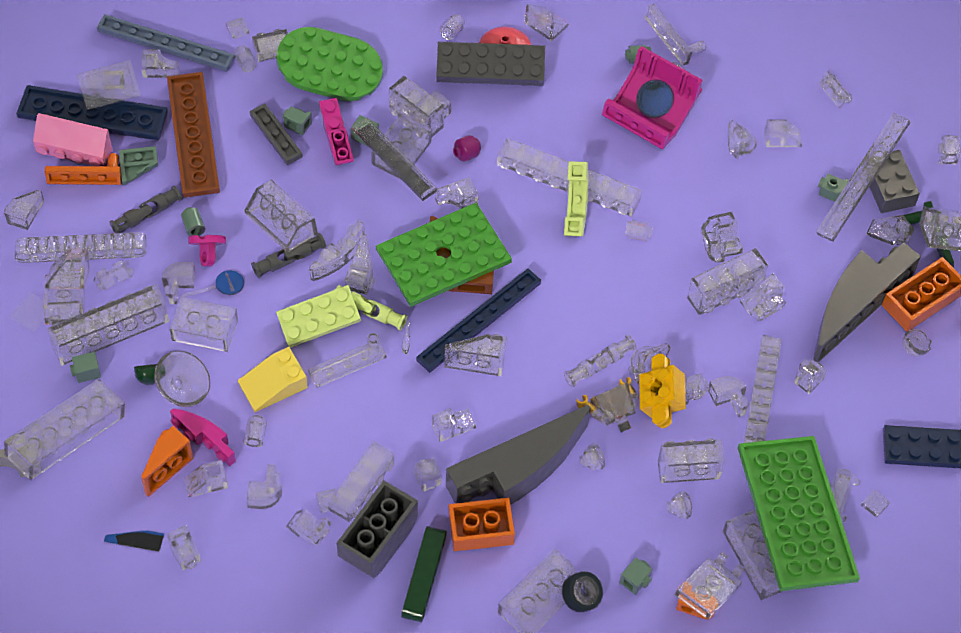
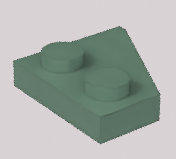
M156 146L119 150L123 185L130 183L158 166Z

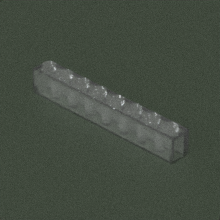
M506 138L498 152L497 165L504 169L515 171L520 175L533 178L538 182L551 185L553 188H559L566 192L569 191L568 161ZM588 169V201L600 204L604 208L618 211L622 215L632 217L640 202L642 190Z

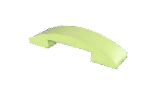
M569 161L567 217H565L564 236L583 237L588 204V162Z

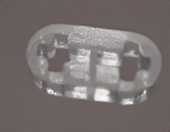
M780 294L774 295L757 305L751 314L757 321H761L782 309L786 301Z

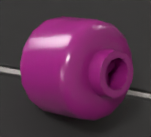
M468 135L455 141L453 153L455 157L465 162L478 157L481 144L477 138Z

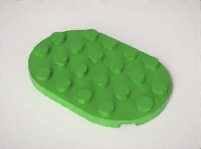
M303 27L288 33L281 40L276 55L278 70L281 71L288 83L304 91L343 101L361 100L362 97L368 94L371 95L379 86L383 73L380 56L368 43L358 38L316 27Z

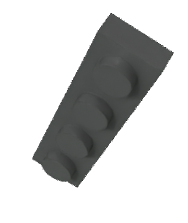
M266 104L249 111L251 118L286 165L303 158L300 149Z

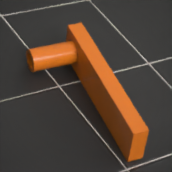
M115 153L109 154L107 166H45L44 171L47 184L121 185L122 182L120 167H118L119 155Z

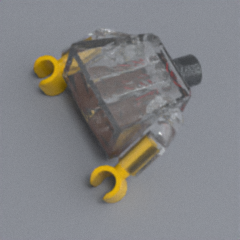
M627 377L626 383L620 379L619 386L592 397L590 402H588L587 395H582L583 402L576 399L579 409L589 405L592 417L601 423H605L607 426L616 422L620 432H624L631 428L627 417L635 414L638 404V393L633 385H631V378Z

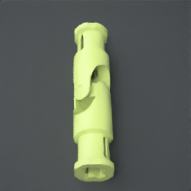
M354 291L351 292L358 311H364L363 313L366 316L384 324H391L397 327L399 331L404 328L407 322V315L398 314L388 306L374 300H367L363 295ZM376 305L380 310L378 316L372 315L376 310Z

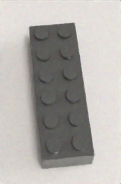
M438 42L437 82L544 85V45Z

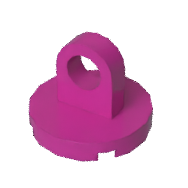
M193 235L188 237V244L199 245L201 265L211 267L215 262V245L226 244V237L223 235Z

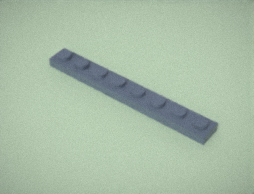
M106 14L103 15L97 26L98 32L228 72L235 59L234 54Z

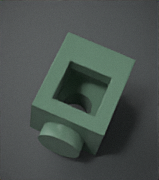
M290 106L283 113L284 127L302 136L312 124V114L310 111L305 113L301 109Z
M827 174L826 178L822 177L818 184V187L821 188L819 196L840 203L849 179L845 178L843 180Z

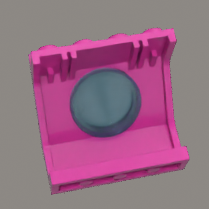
M641 46L637 51L635 63L617 96L613 100L608 99L605 102L602 115L663 149L678 133L702 91L701 85L703 80Z

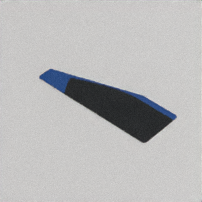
M148 530L110 534L105 536L104 542L159 552L164 534Z

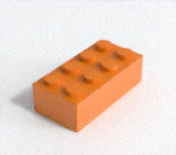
M941 257L886 293L882 306L908 332L961 297V275Z

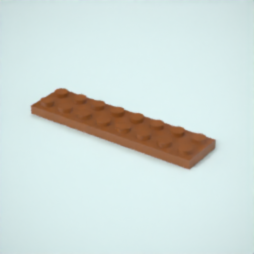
M203 72L167 76L183 198L220 193Z

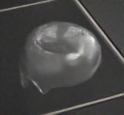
M913 328L903 336L902 345L904 350L911 356L920 357L932 349L930 347L932 341L920 329Z

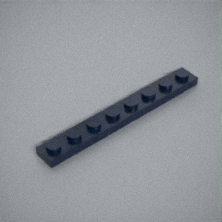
M527 268L416 357V361L429 373L432 372L541 284V279Z

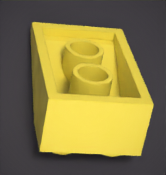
M290 347L270 355L237 380L254 412L308 388L307 377Z

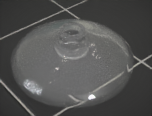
M172 351L165 354L155 367L154 378L156 386L161 395L170 403L180 407H191L199 404L207 396L210 389V376L203 362L195 355L185 351Z

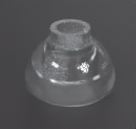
M596 443L589 445L583 455L580 456V462L583 467H588L592 470H603L605 467L603 452Z
M681 491L674 495L672 500L667 502L668 512L673 513L678 518L689 519L692 515V503L688 493Z

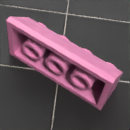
M38 113L33 138L36 152L91 166L107 165L108 156L113 152L108 129Z

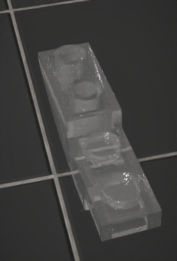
M357 220L354 225H350L344 238L339 239L337 245L330 243L327 248L321 251L320 257L317 261H313L309 267L310 280L316 281L331 275L356 256L361 250L360 238L365 233L364 222Z

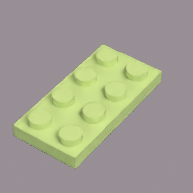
M349 285L276 312L288 347L290 348L362 321Z

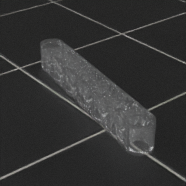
M133 232L19 238L15 241V260L21 263L143 257L146 255L147 237L143 233Z
M762 335L744 443L765 441L782 338Z

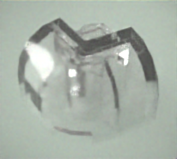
M732 212L708 217L701 227L703 247L708 257L714 262H724L727 256L743 253V246L737 236L738 224Z

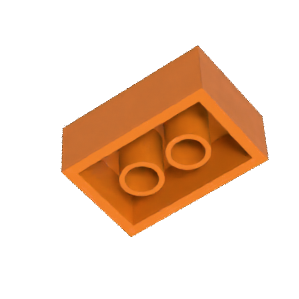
M509 498L449 504L448 517L453 552L514 545L515 532Z

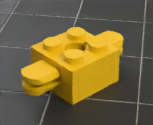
M664 354L654 355L651 359V371L639 374L640 410L651 417L652 422L659 428H666L672 423L673 412L686 409L685 374L676 366L671 365L670 359Z

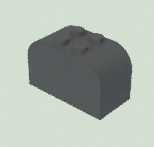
M383 480L337 541L338 557L372 578L378 576L412 530L418 516V500Z

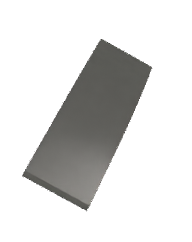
M904 242L899 247L895 246L890 251L889 256L886 258L882 257L878 263L861 250L841 275L828 301L819 328L813 365H817L882 305L886 293L914 276L921 255Z
M586 405L446 468V488L454 502H470L473 498L479 495L484 496L491 490H493L497 499L509 498L510 505L523 498L545 481L565 461L588 427L590 406Z

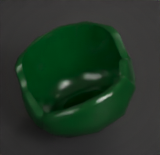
M162 364L135 366V377L142 384L153 385L164 377V366Z

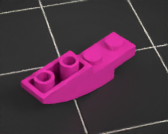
M337 98L319 101L323 125L335 165L354 162Z
M179 409L170 410L171 423L175 428H180L190 442L193 441L196 445L203 442L209 450L212 448L216 452L217 458L222 463L225 461L231 466L236 462L234 452L227 446L229 444L228 436L218 426L194 413Z

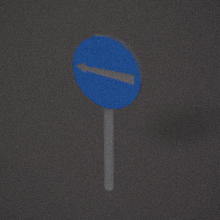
M224 271L217 276L216 285L184 293L181 297L218 289L219 292L225 295H235L243 289L244 279L236 271Z

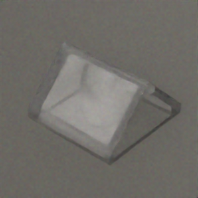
M529 4L526 6L525 24L550 41H553L569 25L543 6Z

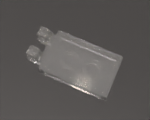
M722 551L715 561L708 558L676 590L674 595L709 619L740 587L742 581L739 579L745 567L738 563L733 571H730L724 566L725 560L729 556Z

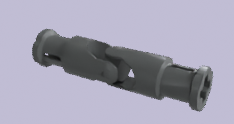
M172 186L171 190L164 194L159 193L143 202L139 206L140 209H131L123 213V216L115 221H109L114 233L119 236L120 232L140 224L144 217H146L145 219L151 218L169 208L170 204L182 201V196L179 190ZM148 202H153L156 205V211L153 214L152 208L147 205Z
M317 233L313 238L301 240L292 247L284 248L266 256V259L257 263L252 262L251 266L256 277L260 278L262 274L269 271L274 272L293 263L295 260L312 255V252L320 248L325 249L326 243L322 234ZM283 254L285 261L279 260L278 257Z

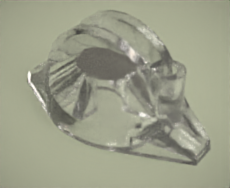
M731 120L728 131V147L730 153L736 159H739L741 156L749 155L757 146V141L749 130L736 121Z
M669 344L644 346L634 352L628 371L635 375V381L638 385L639 374L651 371V359L654 355L664 354L667 357L671 349Z

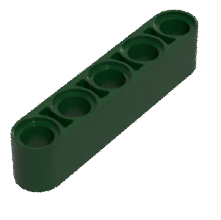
M426 527L404 602L402 618L418 622L423 621L447 534L446 530Z

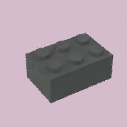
M900 150L865 157L862 172L881 213L916 205L920 193Z

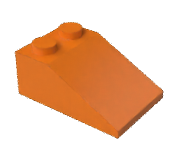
M174 426L160 434L142 473L141 479L147 497L151 496L193 460L190 440Z

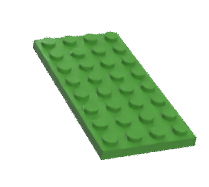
M808 436L739 443L737 449L779 590L788 591L858 582L860 579L815 437Z

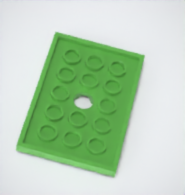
M473 203L376 245V251L410 307L512 263L511 256L477 203ZM440 248H447L451 251V255L448 258L437 256L436 252Z

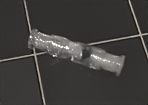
M626 335L622 341L613 343L601 352L580 362L571 371H565L566 381L570 386H576V383L580 380L588 379L606 368L607 365L622 359L626 353L635 351L637 348L635 341L630 335Z

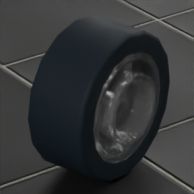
M581 571L566 578L562 586V597L565 604L571 610L586 612L596 608L601 603L603 587L600 580L594 574Z

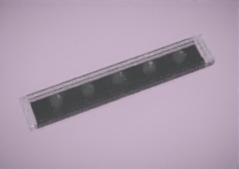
M368 118L353 126V131L422 201L437 192V187Z

